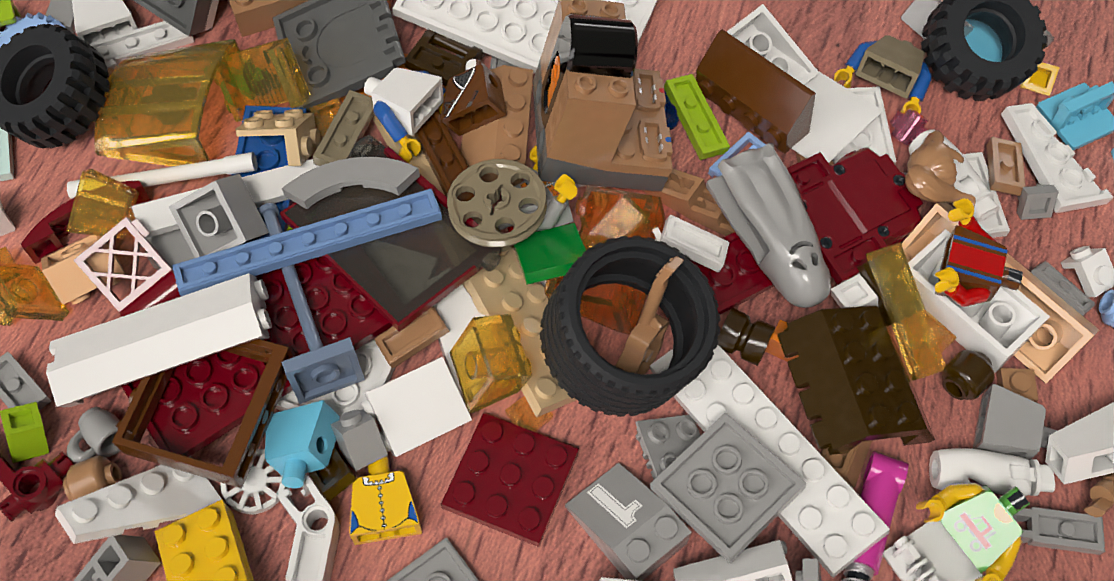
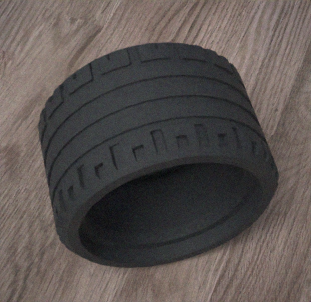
M633 235V237L629 238L627 236H620L617 239L610 238L605 243L599 242L594 247L586 250L570 267L551 295L544 309L540 327L543 328L540 332V340L542 343V353L546 357L544 361L546 366H549L552 377L556 378L559 382V387L561 389L564 388L568 392L567 395L569 397L575 398L579 401L580 405H586L592 411H601L604 415L609 416L617 415V417H624L626 414L630 416L644 414L660 407L704 371L714 355L713 350L717 348L718 335H720V327L718 325L721 320L717 309L719 307L718 302L715 300L713 288L710 287L708 279L702 274L701 269L687 255L679 252L677 248H672L663 241H655L654 238L649 237L641 238V236ZM676 256L683 259L684 261L668 278L667 287L659 305L669 321L674 340L673 356L668 369L654 374H637L624 371L610 364L589 343L583 330L580 316L583 292L601 284L616 283L631 286L648 295L653 282L657 278L656 275L667 262L670 263L669 260Z

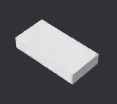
M671 214L665 221L660 241L667 243L672 248H677L683 255H687L690 260L719 272L724 266L729 246L728 241Z

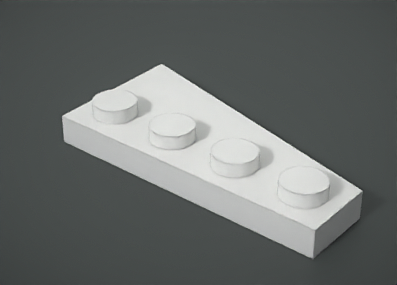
M1032 103L1008 106L1004 109L1001 115L1015 141L1021 143L1022 153L1039 184L1042 186L1054 185L1059 192L1054 207L1055 213L1105 205L1114 198L1107 189L1102 191L1093 180L1096 176L1088 167L1082 169L1073 158L1076 153L1071 147L1056 139L1054 135L1057 131Z
M160 465L57 506L55 516L73 544L120 535L124 533V530L136 527H143V530L156 528L159 526V523L182 519L222 500V498L207 478Z

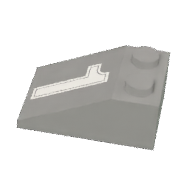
M617 463L565 504V508L625 580H645L686 546L692 533L661 498L620 463Z

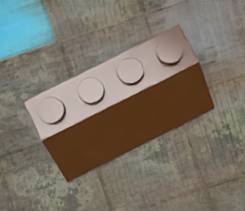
M721 29L696 69L697 84L704 97L719 106L724 113L733 116L746 129L762 137L766 143L774 144V147L784 154L787 153L810 132L816 93Z

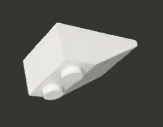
M764 4L727 31L804 85L819 73Z

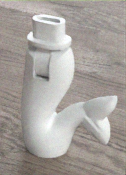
M928 130L918 135L909 146L910 156L920 147L929 133L936 130ZM944 137L943 143L948 145L950 148L956 150L964 157L960 150L946 137ZM965 157L963 163L953 159L957 171L954 187L963 193L972 194L976 198L973 216L981 222L994 215L999 210V206L992 200L993 193L988 191L985 183Z
M951 448L933 451L929 461L931 485L939 490H943L951 484L971 483L968 478L973 479L982 486L987 485L993 493L1001 496L1015 486L1024 496H1037L1040 492H1054L1055 490L1054 472L1048 465L1039 464L1036 459L1028 460L1019 456L981 449Z

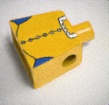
M387 457L369 464V476L357 478L352 486L349 532L354 545L422 534V528L404 472H390Z

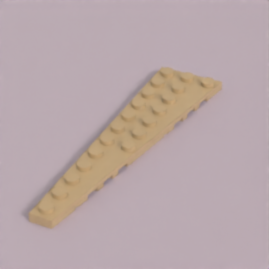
M374 114L373 120L387 146L398 154L399 149L402 147L399 141L394 142ZM406 135L408 139L417 140L414 135ZM422 149L417 156L409 150L413 158L408 164L417 167L419 173L444 194ZM471 217L478 225L481 224L482 220L480 218ZM441 220L433 223L432 228L455 269L477 253ZM511 245L497 247L502 254L465 281L463 285L471 295L478 312L486 316L490 324L488 330L492 338L498 339L503 347L504 353L502 356L508 366L512 365L519 376L517 383L537 418L576 401V399L567 395L568 392L564 388L561 389L559 387V382L550 374L549 366H546L544 361L546 357L541 350L540 332L543 328L540 327L544 309L551 295L541 282L526 285L515 250Z

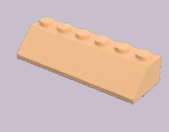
M947 202L936 203L895 252L908 263L945 229L952 233L955 226L959 223V221L952 222L948 218L949 211L954 208ZM1007 253L1005 267L1023 272L1018 290L1050 316L1014 356L1029 369H1034L1035 374L1047 383L1100 330Z

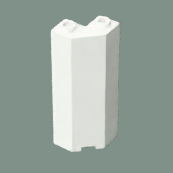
M248 273L50 341L49 351L52 355H55L54 362L47 364L46 374L56 406L73 407L84 403V398L255 339L265 340L270 338L267 329L272 328L265 303L269 296L263 280H258L257 277Z

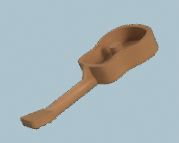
M678 256L669 260L670 263L667 262L656 275L657 278L651 286L638 323L630 333L615 367L631 373L646 374L650 365L657 358L663 344L665 332L669 326V321L658 315L657 310L666 290L668 278L684 261Z

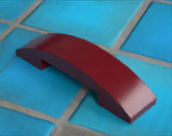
M140 181L117 182L92 189L70 199L45 216L28 233L21 246L32 261L37 264L41 262V258L63 248L64 246L60 239L117 208L124 217L133 212L132 206L151 200Z

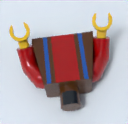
M964 198L954 201L953 206L956 209L949 211L948 218L952 222L959 221V223L946 241L940 271L935 273V276L938 277V281L935 284V294L950 297L959 306L967 307L991 301L1000 289V286L1017 290L1020 286L1023 272L1005 267L1007 248L982 229L973 216L974 206L969 199Z

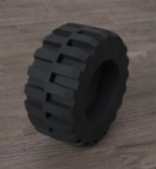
M943 0L930 13L927 18L928 23L923 27L922 36L925 39L921 42V49L924 53H927L924 62L928 68L931 67L933 69L932 77L937 82L941 80L945 84L943 88L948 92L957 91V96L960 98L969 99L973 96L975 101L999 98L1025 82L1038 70V65L1042 63L1045 57V51L1042 50L1047 47L1048 37L1043 35V32L1047 30L1045 20H1040V9L1037 5L1033 6L1029 0ZM965 20L983 22L996 32L1002 45L1001 62L985 60L970 48L964 34Z
M38 24L37 27H27L23 29V33L14 34L10 37L11 41L8 44H3L0 47V128L37 148L63 146V143L69 144L77 140V135H84L89 130L88 126L91 122H96L99 118L98 112L101 107L104 108L107 101L105 93L109 92L110 84L106 79L109 78L108 68L105 65L103 56L94 47L63 26ZM51 80V82H50V84L48 85V87L46 88V90L42 93V91H43V89L45 88V86L47 85V83Z

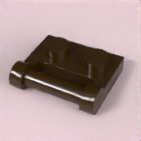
M427 29L406 56L404 64L405 68L412 71H427L431 75L442 77V85L447 86V82L451 77L466 70L467 61L472 59L481 61L483 51L476 46L471 48ZM435 45H438V46H440V47H443V48H445V49H447V50H449V51H451V52H454V53H456V54H458V55H460V56H462V57H464V58L462 59V58H460V57H458V56H456V55H454V54H451V53H449V52H447V51H445V50H443V49H440V48L436 47Z

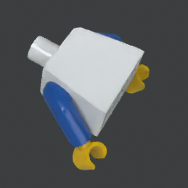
M394 68L383 80L369 77L365 83L364 92L366 95L372 96L375 116L394 142L399 141L401 144L399 156L409 163L413 158L409 150L417 156L420 153L421 145L415 139H408L406 135L413 136L438 108L441 114L446 89L442 86V77L431 75L427 71Z

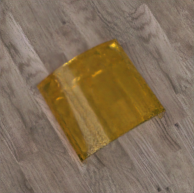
M231 39L132 55L122 60L108 78L110 84L109 92H105L104 95L107 100L104 108L101 107L98 112L100 116L95 123V153L98 156L168 166L210 161L199 139L203 111L209 89L217 71L244 75L245 61L236 40Z

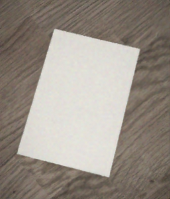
M819 72L805 84V86L816 93L810 132L791 149L806 159L821 152L829 163L876 119L883 110Z

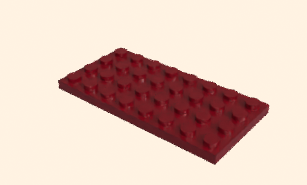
M359 245L340 250L345 257L355 253L366 264L367 268L362 273L400 309L405 307ZM321 256L294 264L323 347L350 337L354 349L357 350L393 327ZM282 269L255 276L258 280H263L269 296L265 303L272 328L267 329L270 338L264 341L289 347L293 357L310 352ZM220 351L175 367L147 426L159 449L190 457L240 425L267 363ZM142 379L121 386L128 398L132 391L139 386ZM288 380L280 398L293 391Z

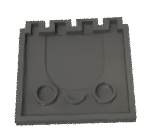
M309 0L272 17L281 54L288 65L290 76L288 82L295 108H306L307 113L347 95L349 90L356 91L363 88L369 77L380 80L385 78L394 68L404 64L406 61L387 0Z

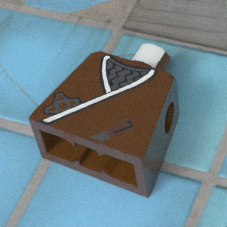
M477 59L467 61L466 70L448 80L440 121L458 136L507 116L501 81L482 61Z

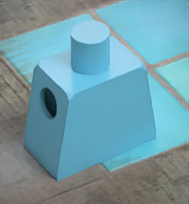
M324 400L274 413L265 436V459L272 468L282 475V484L285 487L292 489L301 488L304 484L305 473L324 469L329 463L336 442V437L330 424L339 421L340 416Z

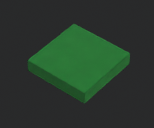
M575 223L534 232L525 240L513 244L526 285L565 276L574 262L586 251Z

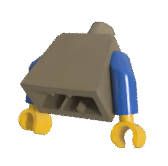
M885 35L878 41L861 43L846 62V69L836 71L834 81L844 80L846 81L844 87L850 88L852 74L855 72V75L907 99L909 97L910 101L906 102L899 112V119H902L905 111H910L914 116L911 123H914L921 113L919 102H923L932 77L926 63L923 62L925 55L923 50L914 47L907 40L901 41L890 35Z

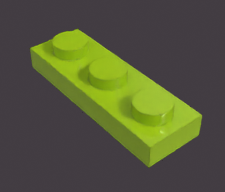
M693 74L666 80L664 90L699 159L703 160L725 154L729 150L730 145Z

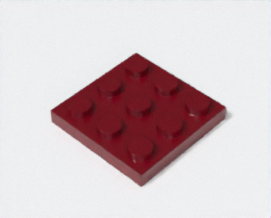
M483 412L441 502V508L540 547L579 454V449Z

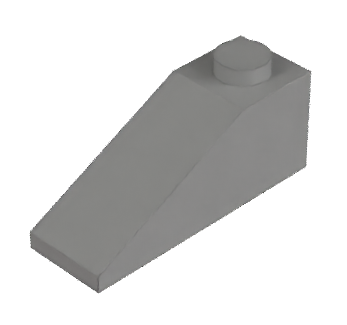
M129 535L110 536L73 581H146L161 562L144 537Z

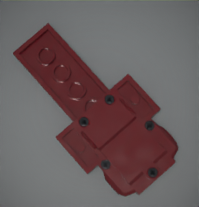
M868 147L861 148L846 154L836 164L830 166L822 153L819 152L787 168L796 183L805 209L818 236L824 261L837 285L859 274L858 266L888 251L893 256L894 254L888 246L894 247L902 243L922 220L919 208L923 202L906 188V175L900 172L887 153L879 156ZM736 232L722 238L729 242L724 266L719 272L692 261L701 269L700 271L708 279L710 287L713 288L714 297L719 306L717 308L719 314L775 287L757 265L752 254Z

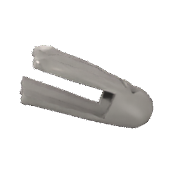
M767 143L761 148L748 149L732 158L722 160L718 164L722 176L708 180L706 188L736 234L752 254L757 265L782 296L792 305L808 308L823 302L831 291L829 268L824 261L818 236L805 209L796 183L776 153L774 144Z

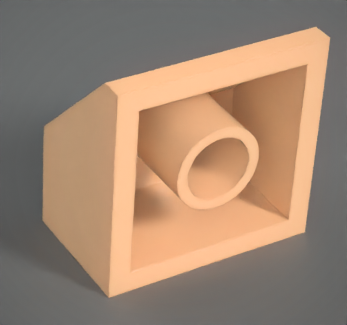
M102 229L41 258L42 272L62 305L68 302L77 304L90 296L89 292L97 288L73 260L105 235ZM108 242L102 248L109 249L110 243ZM96 252L86 262L96 272H108L109 253ZM115 254L114 273L125 274ZM100 276L107 284V277ZM113 277V285L117 284L121 279Z

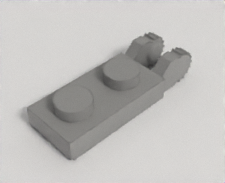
M1037 507L1024 508L1012 516L1016 522L1027 521V530H1023L1020 536L1022 543H1028L1030 546L1101 555L1105 552L1102 516L1093 517L1089 514Z

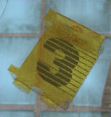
M288 37L221 55L211 65L212 77L215 83L220 86L225 97L226 109L229 113H232L235 122L243 120L246 105L270 107L289 102L291 108L302 106L310 96L309 89Z

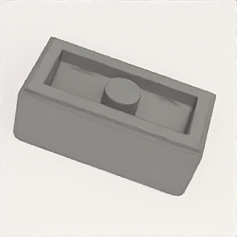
M1043 262L1031 271L1034 276L1082 316L1087 314L1096 305L1094 301L1048 262Z

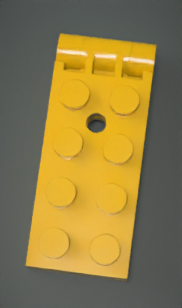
M223 499L154 531L167 581H254L234 514Z

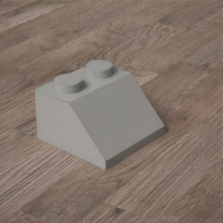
M240 174L215 180L169 206L195 258L252 242L269 233Z

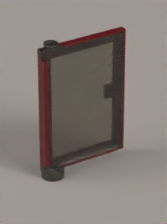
M371 135L361 138L351 151V158L382 157L407 163L389 146L386 148ZM421 174L399 196L386 190L363 188V185H352L343 187L341 192L321 199L308 209L293 203L280 212L282 220L292 229H296L432 188L441 211L442 220L321 256L399 332L482 268L486 271H492L501 260V247H485L474 244L463 238L455 230L449 217L447 197ZM472 218L464 222L468 227L478 226Z

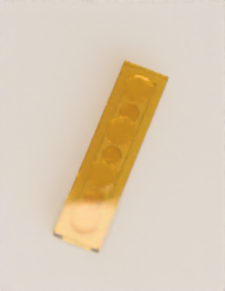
M901 242L866 254L911 380H918L944 371L946 364Z

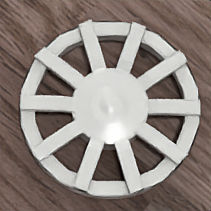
M258 449L256 456H260L257 466L252 464L242 489L235 487L228 492L227 484L220 482L221 493L225 501L238 512L244 514L265 512L273 508L280 501L276 495L287 488L282 484V475L281 477H268V474L275 470L274 468L268 466L264 470L262 469L266 460L265 449ZM270 483H280L276 493L269 488ZM243 491L244 493L239 504L231 499L232 496ZM264 493L272 497L271 500L261 504L260 496ZM249 496L254 497L256 506H245Z

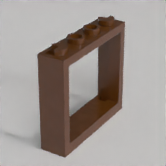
M255 339L223 350L267 363L223 467L140 443L174 368L142 378L139 386L132 391L129 397V407L123 420L116 424L118 430L112 443L123 454L242 489L288 380L282 361L293 358L289 347Z

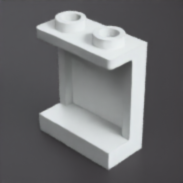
M443 357L437 358L392 381L365 392L364 395L367 400L361 402L365 412L377 420L382 431L380 435L386 451L391 450L395 457L472 420Z

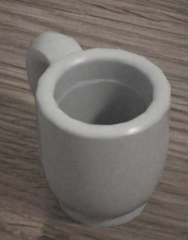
M100 407L87 410L79 419L78 425L80 430L71 438L67 445L68 458L78 463L92 458L96 454L98 456L110 457L120 452L112 443L118 430L116 424L120 420L110 411ZM82 439L91 447L85 452L79 447V442Z

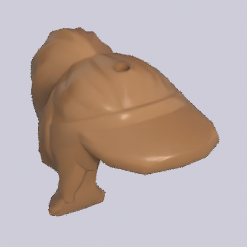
M939 130L929 133L920 147L909 158L907 164L908 171L905 176L906 188L911 194L925 201L954 203V201L967 198L975 207L976 198L972 194L963 193L954 187L957 171L953 159L963 163L964 157L943 143L944 135Z

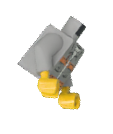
M536 145L532 148L529 158L535 162L534 167L531 169L538 175ZM566 174L560 176L556 182L542 181L546 190L547 210L542 224L535 232L552 229L574 221L568 200L573 199L577 195L575 181ZM524 179L522 183L514 187L523 188L526 187L530 182ZM525 204L520 210L523 213L530 214L535 212L538 207L534 204ZM509 223L500 224L497 228L500 231L512 225Z

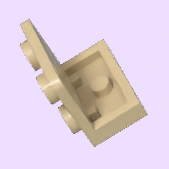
M302 109L286 110L284 114H273L272 110L256 111L254 116L245 119L244 123L235 129L236 136L239 137L284 135L288 166H301L316 151L321 142L320 131L318 128H315L314 113H303Z

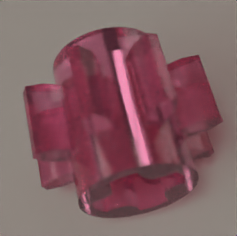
M911 108L906 113L898 110L890 121L892 126L895 127L891 134L907 146H910L918 135L928 131L925 127L928 119Z

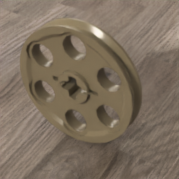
M506 159L482 161L465 169L451 184L447 196L449 217L455 230L463 238L474 244L485 247L510 246L531 236L542 224L547 210L545 186L537 173L522 163ZM487 173L498 175V178L492 182L481 180V177ZM521 178L530 182L523 188H516L512 185L515 180ZM463 192H471L475 195L469 201L457 199L458 195ZM500 192H501L502 201L498 202V204L495 205L494 213H493L492 204L496 203L497 200H499V198H500ZM525 204H534L538 207L535 212L530 214L523 213L520 210ZM471 217H478L482 220L481 224L476 227H468L464 222ZM503 223H509L514 226V229L509 233L503 234L496 231V228Z

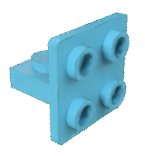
M1109 82L1100 87L1095 85L1091 88L1086 83H1082L1039 102L1036 108L1057 131V135L1066 145L1068 144L1074 151L1114 132V116L1107 109L1114 99V83Z

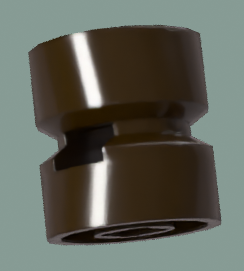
M732 308L718 336V346L731 354L738 350L740 351L741 359L758 366L776 327L759 319L754 323H750V317L746 313Z

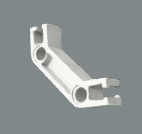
M306 474L302 486L303 489L300 492L304 497L311 494L315 502L307 506L304 511L299 512L294 507L295 504L290 498L292 492L289 488L276 495L297 525L285 581H330L340 533V524L329 503ZM319 518L328 519L323 529H311L315 520Z

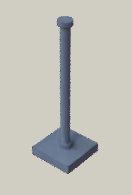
M274 203L262 205L258 211L262 219L265 220L269 235L282 233L283 231L277 217L279 214L277 205ZM295 265L281 268L310 352L282 361L285 374L299 404L364 381L365 378L351 338L349 337L323 347Z

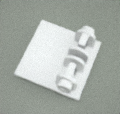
M940 521L926 523L908 536L901 537L883 553V557L901 581H975L983 576Z

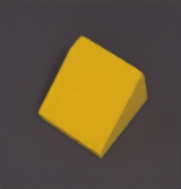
M1042 62L1038 65V70L1020 84V88L1050 96L1060 67Z

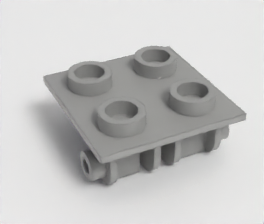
M690 415L635 422L637 426L635 437L640 442L643 459H649L646 467L647 469H653L651 471L653 480L701 436L695 421Z

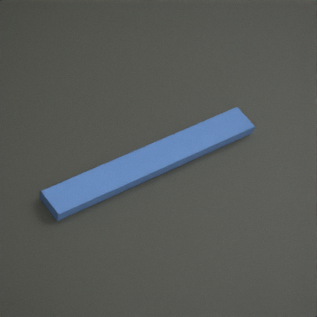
M432 188L174 264L172 266L180 296H184L248 273L257 276L442 220V215Z

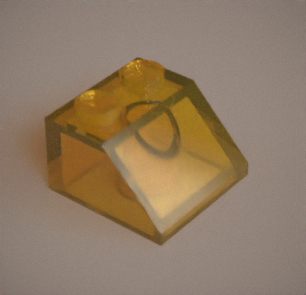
M511 314L473 317L449 352L469 413L477 412L518 393L532 376L531 363L525 356L520 342V332L515 327Z

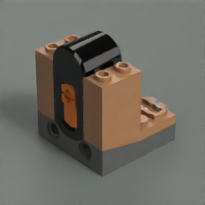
M602 0L558 1L533 79L538 176L542 181L556 182L560 176L566 174L575 181V184L660 192L673 170L671 161L673 150L670 128L667 127L664 106L666 98L663 79L660 78V71L635 68L638 52V35L635 25L631 20L626 19L624 3Z

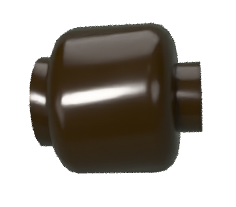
M963 350L943 368L942 383L945 390L952 397L958 400H974L994 381L995 374L992 362L981 352Z

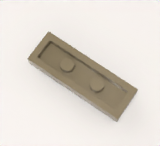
M349 90L313 155V164L321 166L353 156L374 116L372 97Z

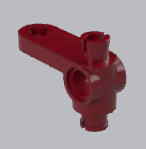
M61 451L49 463L42 459L34 466H26L16 472L0 453V481L11 493L0 502L1 512L13 522L25 510L32 514L35 511H42L52 506L58 497L59 491L63 489V478L66 477L69 468L74 463ZM40 483L39 488L34 493L29 494L30 489L35 484Z

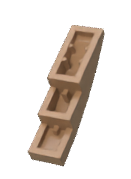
M673 169L662 191L642 190L667 207L722 235L727 236L735 232L706 188L703 178Z

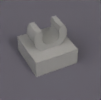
M1036 184V186L1023 187L1021 195L1018 196L1019 204L1016 213L1019 218L1026 220L1052 217L1059 193L1054 185L1042 186L1041 184Z

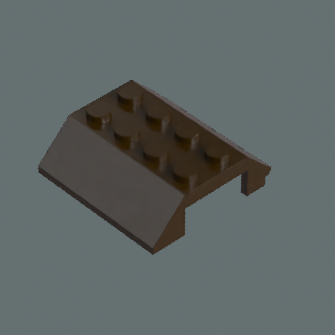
M877 305L821 309L787 323L788 327L784 332L777 335L786 358L799 355V357L787 362L796 388L800 389L810 385L809 389L799 392L807 419L822 418L821 421L810 425L818 449L828 448L829 454L835 455L848 453L863 441L901 437L904 446L929 443L935 440L890 327L887 325Z

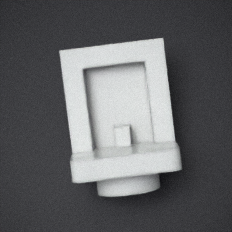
M1082 246L1071 251V256L1061 262L1063 269H1075L1085 295L1088 297H1097L1114 287V268L1105 248L1090 249L1089 246Z

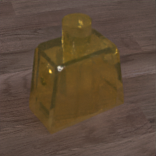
M89 168L82 171L66 231L103 236L125 217L133 221L135 217L132 206L136 205L139 191L96 170ZM125 228L124 230H122L118 235H116V238H123L124 236H126L128 234V229Z

